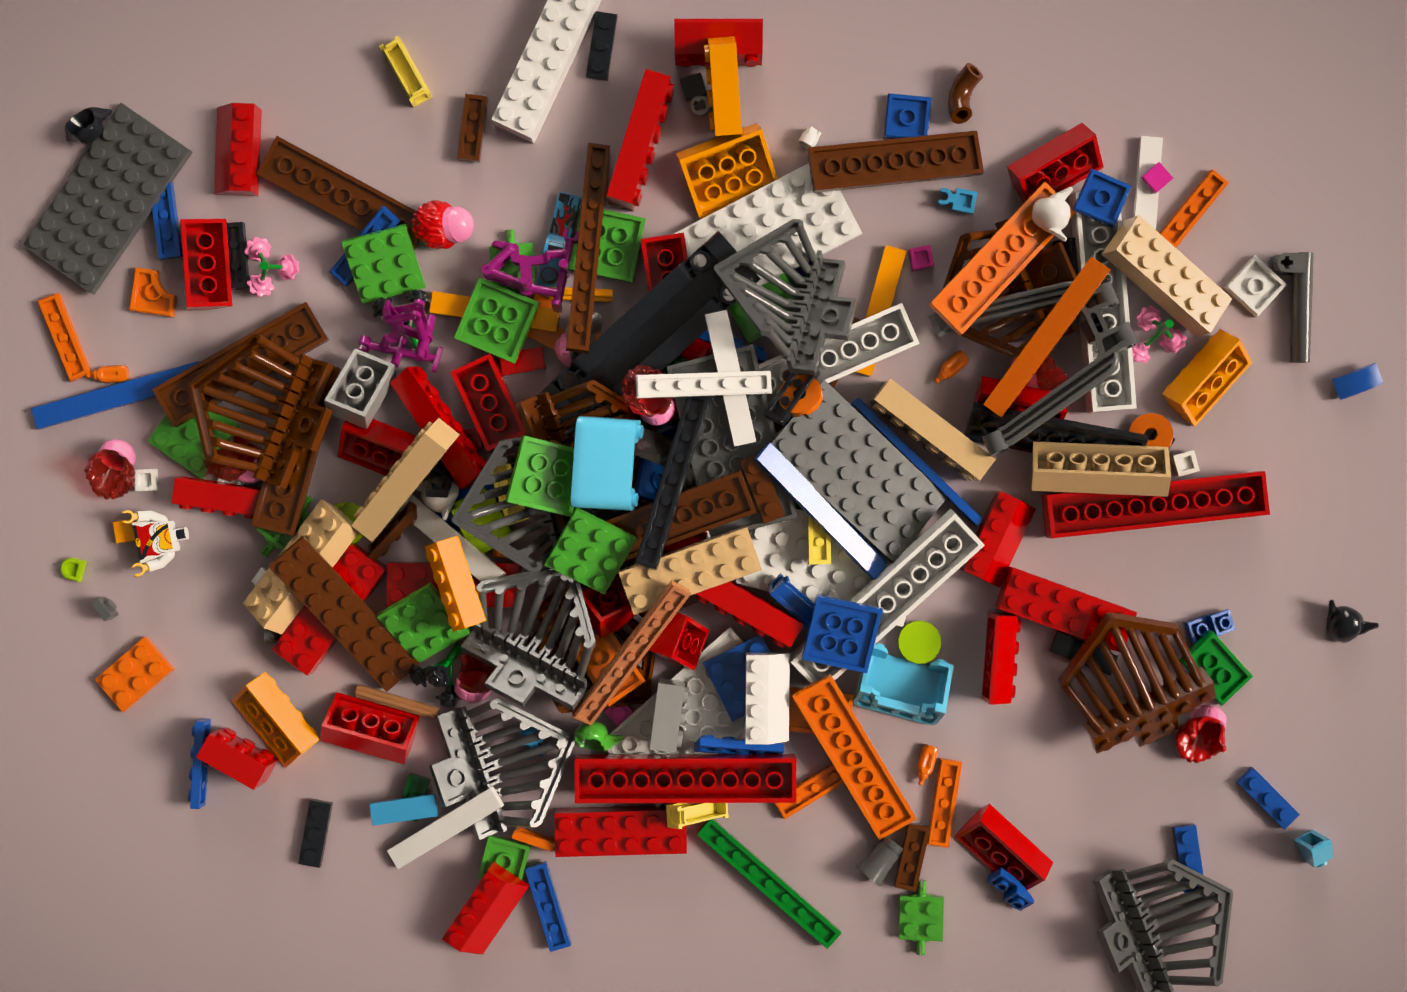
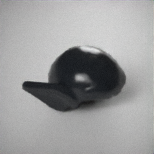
M89 107L78 112L65 125L66 141L77 140L84 144L96 141L103 133L104 126L102 121L112 113V110Z
M1334 600L1329 601L1326 633L1332 639L1340 643H1347L1358 635L1365 634L1379 627L1378 623L1364 621L1362 615L1357 610L1347 606L1336 607Z

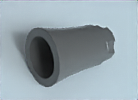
M886 836L857 868L874 883L881 886L887 873L899 858L898 855L903 851V848Z

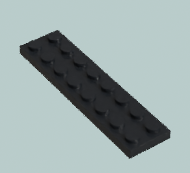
M973 402L963 434L973 442L985 444L982 436L997 431L998 428L1007 424L1023 411L1008 409L1004 416L1000 417L985 405ZM1052 417L1017 443L1009 446V449L1032 453L1033 442L1146 446L1148 435Z

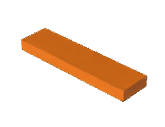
M1211 169L1160 231V234L1176 248L1229 182L1215 170Z
M56 293L38 300V305L69 381L74 382L86 377L87 373L91 374V368L61 295Z
M940 758L929 821L931 829L927 845L949 848L962 768L961 761Z
M832 763L796 785L797 803L774 804L785 820L842 785L844 781Z

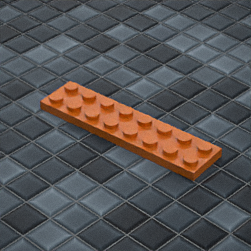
M1043 182L928 304L959 336L974 323L1053 238V234L1044 231L1032 220V210L1035 202L1056 193L1046 182ZM1071 208L1070 218L1075 214V212Z
M831 673L792 695L793 699L878 839L881 840L917 820L916 815Z

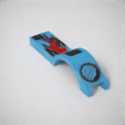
M559 192L549 235L542 255L547 250L565 249L566 242L563 232L565 229H568V237H572L581 197ZM562 258L550 259L548 264L540 265L537 285L557 286L560 272L559 261Z

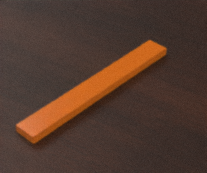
M1092 256L983 405L1000 417L1004 416L1111 269Z

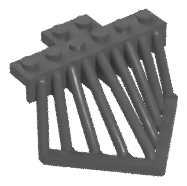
M790 220L714 266L716 276L760 334L767 336L785 358L790 373L816 376L826 338L848 341L857 307V300L854 298L837 297L846 266L845 261L824 259L821 250H817L815 254L802 220ZM797 232L811 266L792 240V234ZM779 242L785 243L807 277H802L773 250L772 246ZM760 253L765 254L800 288L792 287L756 263L753 258ZM739 266H747L796 300L785 299L739 275L734 269Z
M522 437L501 440L453 516L452 522L528 571L537 572L545 565V561L565 528L560 527L556 513L529 507L483 525H477L471 521L518 505L503 500L469 511L473 504L506 495L508 492L509 484L480 493L485 485L494 484L512 477L513 469L495 474L492 473L496 466H504L516 461L515 453L503 455L507 449L520 446ZM546 513V516L504 537L498 538L490 533L530 516ZM549 526V530L520 550L509 545L540 528ZM547 541H553L537 561L528 557Z
M549 567L542 568L537 572L528 571L481 581L476 590L486 621L473 625V631L461 645V651L495 668L494 672L485 682L486 688L521 707L525 706L536 690L565 707L574 710L587 691V679L584 676L592 650L596 646L580 582ZM560 578V582L538 632L526 647L547 585L552 579ZM539 582L524 627L514 641L528 584ZM569 582L570 588L565 594L564 602L561 606V609L554 623L552 631L549 635L547 643L538 654V651L542 645V642L545 638V635L549 629V626L553 620V617L556 613V610L560 604V601ZM517 587L508 628L502 635L504 593L509 588ZM495 592L493 626L489 628L486 593ZM574 600L575 608L570 612V617L557 652L549 660ZM579 619L580 626L575 631V636L569 651L567 661L565 664L561 666L564 655L571 640L572 634ZM584 637V649L578 669L572 672Z
M499 698L485 702L468 711L466 706L458 707L435 716L449 757L429 765L442 806L447 807L461 800L466 803L505 780L551 769L547 779L496 788L495 790L499 797L543 789L540 798L536 800L503 802L504 806L474 823L472 828L476 840H481L497 832L507 831L506 825L532 828L540 826L574 747V736ZM491 709L502 712L471 724L472 718ZM510 718L520 721L478 737L475 736V733L479 730L507 721ZM529 727L538 730L537 732L482 750L479 748L487 742L526 730ZM547 737L556 739L555 741L486 763L483 760L497 753ZM560 748L557 757L491 776L488 774V772L505 765ZM535 809L531 818L502 816L501 813L511 810Z
M1173 859L1164 860L1162 863L1126 872L1125 869L1107 870L1093 881L1109 920L1106 925L1097 931V935L1113 973H1120L1128 967L1138 992L1174 991L1172 985L1220 986L1223 983L1233 891ZM1163 871L1172 872L1131 885V880ZM1182 878L1186 880L1136 897V894L1140 891L1178 882ZM1196 885L1201 887L1186 892L1184 894L1175 896L1173 898L1164 900L1162 902L1153 904L1151 906L1142 908L1147 902L1157 900L1187 889H1194ZM1211 893L1215 894L1204 899H1201L1199 901H1196L1194 903L1183 906L1181 908H1178L1176 910H1173L1171 912L1160 915L1158 917H1155L1153 919L1147 920L1155 913L1197 899L1202 896H1208ZM1219 903L1218 912L1213 916L1151 934L1162 924ZM1216 925L1215 935L1212 937L1157 948L1166 939ZM1213 946L1212 957L1207 959L1162 962V958L1166 955ZM1211 968L1210 977L1168 976L1167 974L1169 970Z

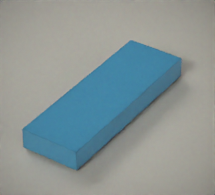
M435 793L371 802L369 804L372 826L439 815Z

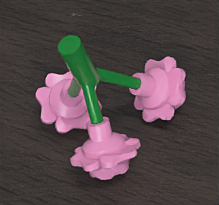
M253 237L252 241L248 240L246 242L247 247L244 252L250 260L256 259L261 261L260 268L262 273L251 275L247 285L250 287V293L256 294L257 297L269 296L271 291L274 290V286L271 283V278L266 277L267 271L277 269L278 274L284 280H294L295 275L299 273V262L294 259L292 254L288 256L283 255L277 264L266 262L265 258L269 257V251L272 246L267 243L266 238Z
M1152 305L1148 308L1143 307L1141 313L1136 316L1138 320L1137 326L1142 327L1144 331L1154 330L1156 326L1158 327V331L1147 341L1139 342L1132 347L1133 361L1137 363L1140 361L1147 363L1150 359L1148 354L1150 344L1160 334H1162V340L1159 344L1166 353L1171 351L1177 353L1180 348L1185 347L1184 341L1187 337L1182 334L1181 329H1172L1174 323L1170 319L1160 323L1161 317L1159 315L1161 311L1155 309Z

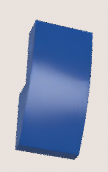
M1376 363L1355 369L1354 372L1332 379L1340 400L1383 384Z
M1229 609L1183 623L1189 642L1192 644L1199 641L1209 630L1213 631L1217 636L1236 630Z
M1000 868L988 875L987 883L1003 892V901L1013 908L1021 911L1034 904V899L1026 888L1005 869Z

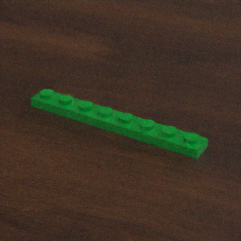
M708 820L697 832V835L826 949L841 935L842 932L716 820Z

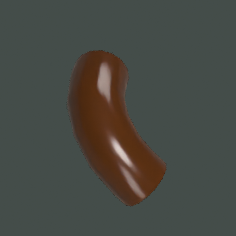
M967 63L962 68L949 92V114L951 120L956 124L965 123L971 118L970 97L976 85L983 78L980 70L971 63Z

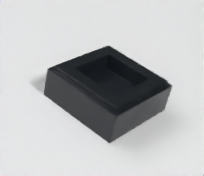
M701 73L680 79L686 101H690L696 96L707 95Z

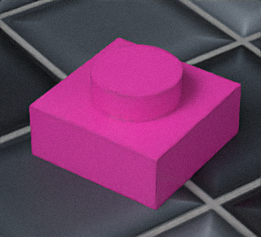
M629 705L611 707L604 710L617 727L634 712Z

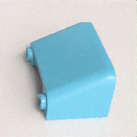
M593 416L578 417L575 429L572 471V507L633 511L637 507L639 496L638 493H635V489L632 488L635 443L642 439L644 431L641 420Z
M876 643L873 648L868 672H860L853 703L858 707L926 725H936L946 714L954 665L948 664L947 661L942 659H936L929 665L915 664L906 659L888 655V650L881 643Z

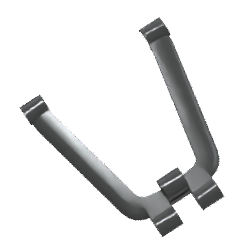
M1073 281L998 297L972 325L1054 307ZM1111 282L1099 285L1081 310L1086 320L1080 325L1089 345L1097 344L1099 351L1097 358L1007 424L998 428L997 431L982 436L991 457L1008 450L1009 446L1017 443L1109 378L1118 367L1119 352L1132 348L1139 343L1129 322L1108 329L1101 314L1102 311L1111 309L1120 303ZM936 312L929 316L937 337L946 336L954 331Z

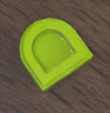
M68 558L61 564V574L66 579L82 582L87 561L79 558Z

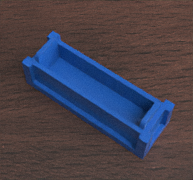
M780 573L768 584L770 595L809 628L814 603L790 583L788 576L784 577Z

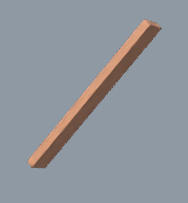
M672 580L573 710L572 718L590 726L594 723L691 595L689 589Z

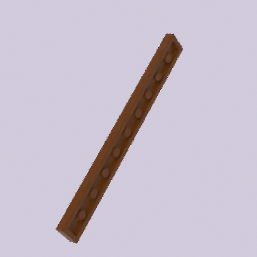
M588 143L566 351L586 354L589 352L610 153L609 145Z

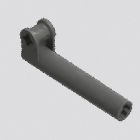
M1312 252L1282 253L1281 255L1273 256L1268 262V267L1276 275H1292V363L1310 362L1314 253Z

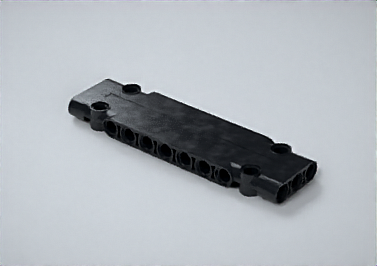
M717 231L589 346L588 354L581 353L540 393L549 392V395L552 396L586 381L595 380L629 401L636 394V375L659 374L708 329L705 314L727 310L736 302L735 299L728 301L723 297L726 287L716 276L714 266L737 253V251ZM701 254L706 258V264L703 267L695 266L693 259L696 255ZM739 266L734 269L736 273L755 283L761 280L747 266ZM565 374H571L574 377L573 385L567 386L563 383L562 378ZM588 391L556 403L554 409L593 396V394ZM603 400L601 403L564 415L559 421L562 422L592 411L595 407H603L609 405V403ZM612 413L607 414L603 417L608 418ZM576 426L568 429L570 433L575 432Z

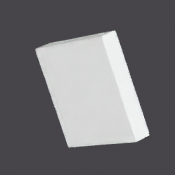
M1255 255L1229 281L1224 289L1254 317H1258L1287 284Z

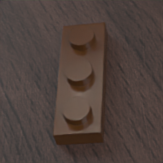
M465 93L458 160L480 163L488 104L487 96Z
M754 455L741 460L740 464L762 520L766 524L785 516L770 476L754 461L757 456Z
M409 501L376 539L368 546V557L376 561L380 556H384L388 552L390 545L402 537L408 525L412 526L417 520V505Z
M909 823L907 825L902 847L903 851L901 852L894 882L896 888L916 892L931 829L929 826Z

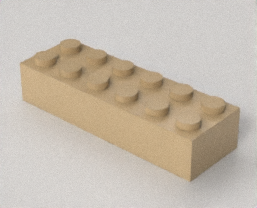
M1139 215L1123 221L1102 253L1106 259L1194 336L1211 333L1232 300L1227 293Z
M891 378L882 385L870 401L873 404L872 409L880 415L886 414L890 417L889 422L898 429L903 427L907 430L906 435L915 442L921 441L924 443L925 446L923 448L932 455L938 454L941 456V462L949 468L958 469V475L966 481H980L996 460Z
M440 418L434 423L429 422L415 437L413 443L403 452L402 457L389 470L390 472L377 485L378 487L366 499L363 506L354 514L353 517L356 520L351 526L373 542L460 434Z
M1033 442L1031 491L1168 497L1171 482L1169 447Z
M321 499L281 553L304 535L328 563L334 567L359 534V531L351 526L353 522L340 508ZM270 568L243 602L263 628L281 635L304 606L298 597Z
M744 525L662 554L658 570L634 564L619 569V575L632 612L636 615L649 610L671 580L689 589L691 595L761 571L762 568L748 528Z

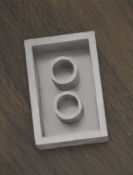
M354 349L324 400L325 408L333 411L332 416L367 429L392 386L390 382L396 377L395 364Z
M659 678L649 750L676 753L677 747L682 746L683 731L679 730V727L685 723L686 709H682V704L687 703L689 687H685V681Z

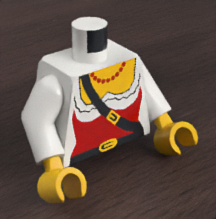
M124 510L121 512L128 513L130 516L128 521H121L122 523L136 521L132 523L140 563H135L130 568L139 567L141 569L140 574L134 575L136 578L142 576L145 571L152 572L164 568L174 558L175 552L180 551L179 541L189 539L188 529L186 527L176 529L175 522L168 521L165 515L154 511H135L133 513L129 510Z

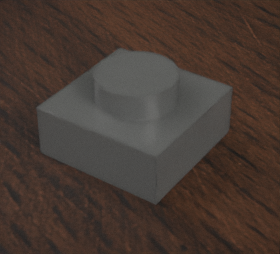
M98 598L91 603L104 621L111 620L119 615L116 611L115 603L109 598Z

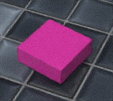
M1158 162L1141 179L1156 194L1173 177Z
M930 245L908 250L912 271L934 267Z

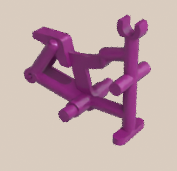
M565 229L563 232L566 242L565 249L547 250L544 255L538 256L520 255V249L517 244L494 241L491 247L501 250V252L488 264L482 266L481 271L484 278L519 290L521 294L530 299L534 298V294L554 297L551 302L554 312L562 313V300L567 278L570 277L569 267L574 243L577 244L579 231H576L574 238H569L568 229ZM562 258L559 261L560 272L556 288L534 285L532 282L531 266L548 264L550 259ZM511 259L514 265L520 266L521 277L520 279L499 271V269Z
M415 299L413 303L392 306L390 300H385L383 322L393 326L390 334L386 333L380 343L373 342L370 337L361 335L359 340L360 351L369 352L374 350L393 354L391 363L395 364V368L399 367L401 357H407L417 361L433 363L432 372L437 373L443 347L438 346L436 355L429 354V343L433 341L432 332L435 316L428 314L426 317L424 312L425 303L420 299ZM413 320L415 329L404 325V321ZM404 335L418 339L416 351L404 348L407 337ZM397 341L396 346L389 345L390 343L394 344Z

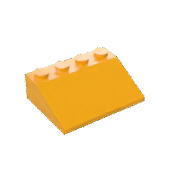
M757 123L742 128V134L720 136L675 153L700 220L778 179L762 128Z

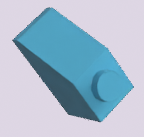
M1314 830L1294 839L1305 862L1314 868L1326 865L1328 860L1333 858L1331 840Z

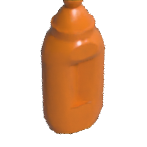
M961 350L955 352L942 364L934 382L939 383V381L954 377L969 362L967 355Z
M124 365L102 366L91 374L87 373L86 377H91L103 383L124 382L129 379V370Z
M924 744L917 764L919 785H923V781L932 773L938 755V747Z

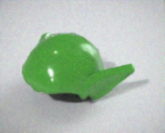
M594 721L591 726L582 723L574 732V740L577 742L578 747L604 752L624 739L622 735H609L606 726L597 721Z

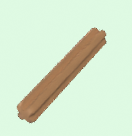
M359 684L355 690L356 697L435 720V716L439 714L438 707Z

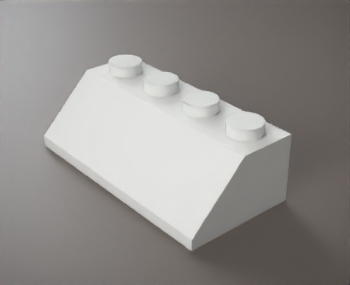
M746 652L745 744H774L789 741L790 653Z

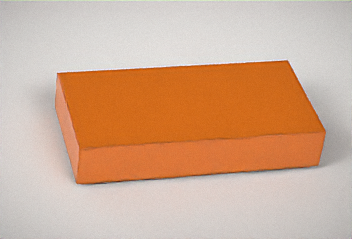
M519 826L513 832L512 839L551 852L554 851L555 838Z

